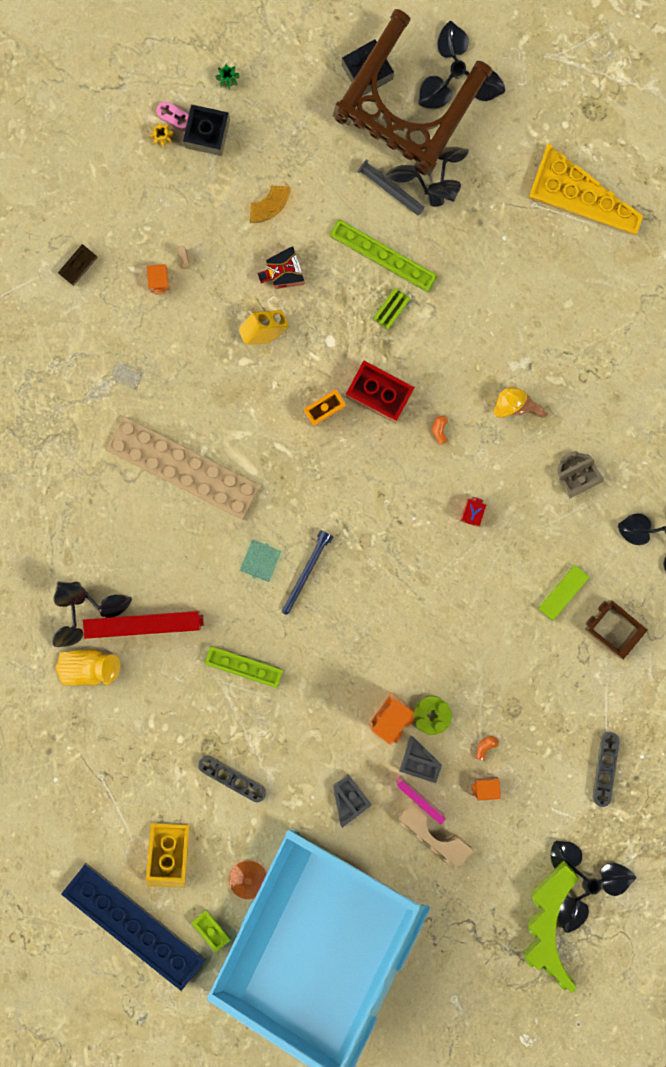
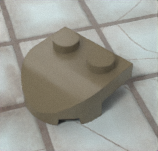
M574 451L561 458L558 466V478L569 499L604 482V478L594 464V459L589 454L585 455Z

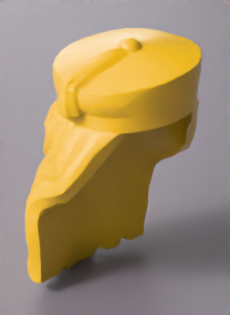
M95 649L60 652L57 660L58 663L55 665L61 684L68 686H97L100 683L110 685L111 682L116 680L120 672V660L117 655L106 654Z

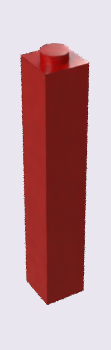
M200 611L83 620L84 639L200 631L201 626H204V615H200Z

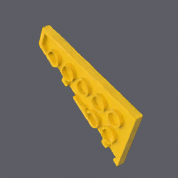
M547 143L528 198L635 236L643 219L639 212L626 202H622L613 192L608 191L595 178L578 165L573 164L564 154H560L551 144Z

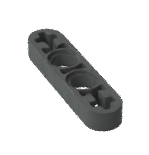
M605 732L600 740L592 795L594 803L600 807L608 806L612 798L620 743L619 737L613 732ZM610 735L615 739V742L610 744V749H614L613 753L608 750L603 751L604 747L608 749L609 744L605 740ZM606 754L612 756V762L609 765H605L602 762V758ZM604 773L610 777L609 782L606 784H602L599 780L600 776ZM598 786L608 788V791L604 789L603 794L607 798L606 800L604 799L602 803H600V800L597 799V796H601L602 790L598 789Z
M204 756L199 761V770L205 775L253 802L264 800L266 789L260 783L212 756ZM210 760V765L216 767V764L220 765L215 775L212 774L214 771L212 768L204 769L203 761L207 762ZM221 769L229 771L228 779L223 780L219 777ZM239 778L246 781V787L243 789H239L235 785L236 780ZM250 783L253 784L252 789H261L262 797L258 796L255 798L254 792L250 790L249 794L245 793Z

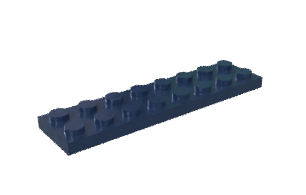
M87 863L84 864L61 893L64 898L180 991L184 989L206 961L196 950Z

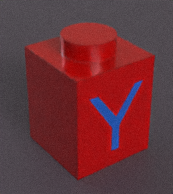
M472 497V500L467 499L460 521L480 527L487 504H483V500L480 498Z

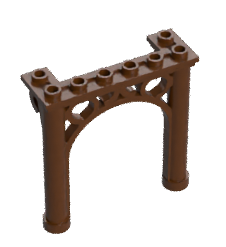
M394 9L390 16L391 20L340 102L337 101L333 117L342 125L346 124L349 126L352 121L353 125L358 129L367 130L374 139L383 140L390 149H397L402 152L406 159L415 160L414 166L418 168L417 172L430 176L437 164L438 157L484 81L490 77L493 70L488 64L476 61L447 112L433 122L417 124L407 122L395 116L383 104L377 90V75L404 29L411 21L405 12ZM371 83L372 95L363 96L367 87ZM366 101L375 102L378 112L368 114V112L363 110L362 104ZM381 112L383 113L382 118L386 122V127L375 121L379 118ZM439 126L436 133L430 140V134L428 130ZM405 128L408 129L405 139L394 133L396 130L404 131ZM421 131L425 137V142L417 144L411 140L410 133Z

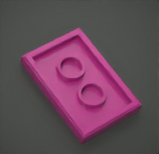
M399 776L396 779L397 787L442 825L446 820L444 814L402 776Z

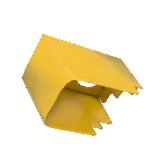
M282 310L253 312L240 326L239 332L244 343L247 345L267 344L277 339L289 325ZM278 313L281 317L279 324L273 319ZM266 319L270 321L268 326H264L261 323L265 322Z

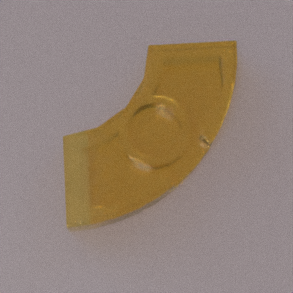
M271 185L270 192L265 199L251 203L250 223H261L275 217L286 205L291 187Z

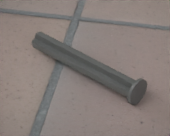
M367 159L363 162L358 173L362 172L419 216L423 212L425 207L392 181L384 180V175L371 166Z

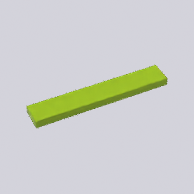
M338 219L329 234L331 238L427 293L438 276L341 219Z

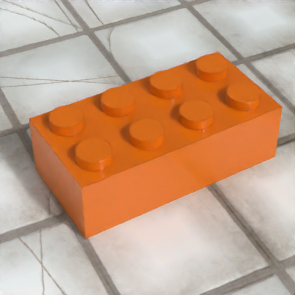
M391 692L370 721L371 731L389 745L393 742L397 743L403 735L402 729L404 726L409 727L415 718L413 717L414 711L409 704Z

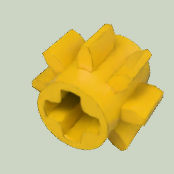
M158 122V126L151 127L153 133L149 136L150 139H155L153 142L155 146L159 143L164 148L165 144L172 143L170 136L174 134L173 131H168L170 128L169 124L163 126ZM159 133H160V134H163V133H164L165 136H164V137H163V136H160V137H159L158 134H159Z

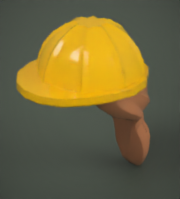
M514 386L503 389L499 393L497 404L494 408V414L498 418L509 415H522L533 411L542 418L547 416L543 407L537 405L523 389H518Z

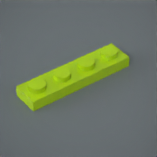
M210 646L204 663L205 665L274 688H278L283 669L214 646Z

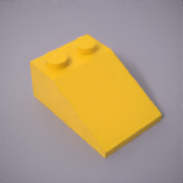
M151 823L146 886L185 888L189 825Z

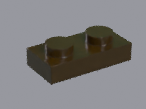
M81 244L58 274L74 286L98 257Z

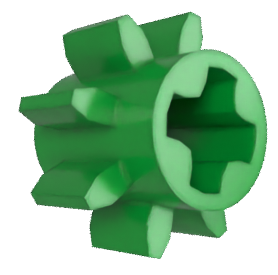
M226 63L222 69L218 67L220 75H216V80H221L220 87L226 86L230 90V86L238 85L235 79L240 78L239 73H234L236 71L235 66L231 68Z

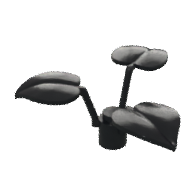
M449 21L443 27L437 42L438 51L443 57L453 56L454 62L451 65V74L445 83L439 76H430L423 81L420 87L418 103L425 108L434 109L446 105L452 96L450 88L447 87L453 77L460 79L464 75L469 76L465 63L456 57V55H462L466 52L469 46V39L464 30L452 21ZM495 71L484 81L475 96L476 99L490 101L505 93L504 83Z
M461 147L444 148L438 159L443 160L440 182L429 185L428 189L420 173L417 172L418 168L413 165L394 167L386 173L384 180L404 183L417 177L424 189L425 195L429 196L430 206H442L445 203L444 199L454 202L461 189V183L456 180H444L446 163L448 161L456 163L463 160L468 155L469 149Z
M639 513L628 516L618 524L621 536L633 545L648 543L650 540L649 533L665 531L666 534V526L649 530L651 527L650 520L645 515ZM665 557L664 562H663V566H664L665 571H666V557Z
M58 581L53 599L54 603L59 607L71 605L73 625L72 627L64 626L55 633L52 640L53 646L67 647L78 643L82 639L83 630L76 628L75 605L82 604L85 598L100 610L102 617L109 618L123 613L129 607L132 597L120 594L106 597L101 602V605H98L89 596L85 588L81 586L80 582L67 583Z
M555 841L551 847L550 858L554 869L565 861L583 879L582 887L585 893L577 897L576 900L566 897L558 914V920L566 933L578 929L588 918L589 908L587 904L579 902L586 896L588 897L590 894H598L601 890V885L607 894L611 896L621 895L636 880V876L631 870L617 863L604 865L600 870L602 879H599V881L593 877H586L576 868L582 862V852L577 845L571 842Z

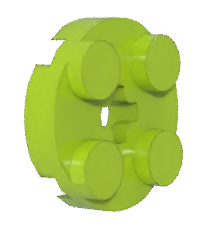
M425 697L414 708V722L417 728L425 734L437 735L443 733L451 723L452 713L450 707L440 697ZM432 710H435V714H437L438 717L434 718L433 721H430V717H427V713H431Z

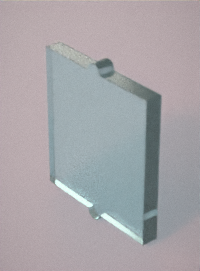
M252 540L240 571L252 575L253 578L257 577L269 582L281 551L270 547L267 543L262 544Z

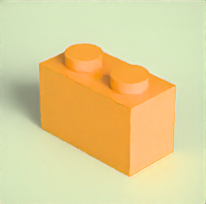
M335 389L304 408L303 411L314 428L345 409L346 404Z

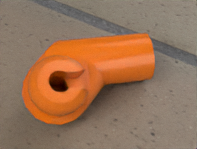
M444 415L436 417L432 426V433L439 445L448 441L443 433L444 427L448 423V419Z
M493 736L482 739L478 743L475 759L485 761L487 750L493 747L496 748L499 740Z

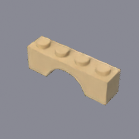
M411 799L398 815L399 824L406 830H409V828L415 832L414 836L422 843L426 841L430 844L429 849L436 855L442 854L445 857L444 861L451 867L455 865L457 868H460L473 852L472 847L458 835L448 839H441L431 834L427 828L428 813Z

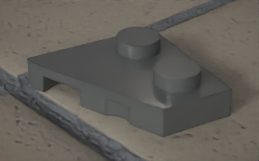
M410 735L399 772L436 783L442 764Z
M349 773L333 785L342 828L372 806Z

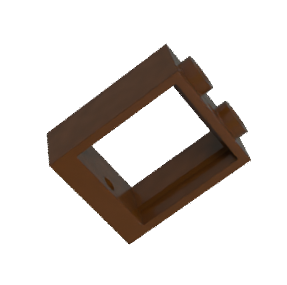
M613 600L604 601L598 607V614L595 617L592 615L586 622L587 627L585 630L618 658L624 660L648 629ZM610 608L635 627L618 649L594 630L595 626Z

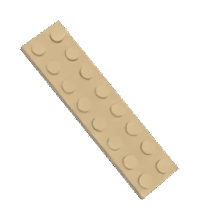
M123 417L107 448V451L242 520L260 485L126 417Z

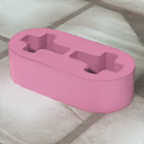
M169 102L160 103L157 107L159 118L172 127L185 131L189 115ZM169 108V112L173 115L171 116L167 113L163 115L162 109L166 110ZM176 117H178L179 119H183V117H185L186 124L182 123L181 125H179V121L176 119Z

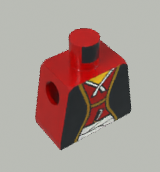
M293 246L267 259L266 265L268 269L258 272L260 283L272 280L274 289L305 284Z

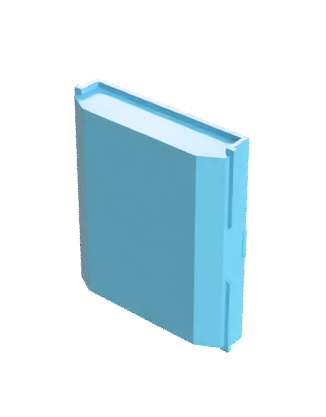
M292 828V830L287 831L255 900L251 903L241 924L242 927L206 1000L308 1067H355L377 1022L376 1016L397 972L402 970L431 907L426 904H417L318 845L299 836L300 832Z

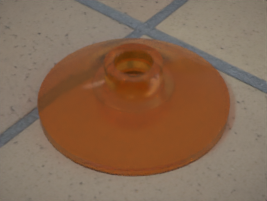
M242 861L232 869L229 884L234 894L238 897L254 899L267 873L255 861ZM246 878L251 879L252 883L247 885L245 884L244 880Z

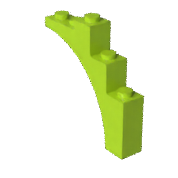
M563 861L531 891L532 902L538 908H542L527 921L528 931L533 937L536 938L538 936V938L524 950V954L526 957L525 961L531 968L535 966L539 971L543 967L551 977L554 975L558 979L557 983L564 991L567 989L572 994L577 989L576 983L565 970L559 958L555 932L561 905L568 892L578 882L579 877Z

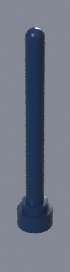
M322 530L318 533V543L282 610L283 614L287 615L290 613L323 548L332 542L334 536Z

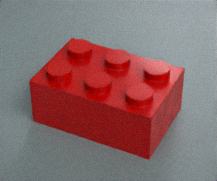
M363 360L345 397L396 423L415 387Z

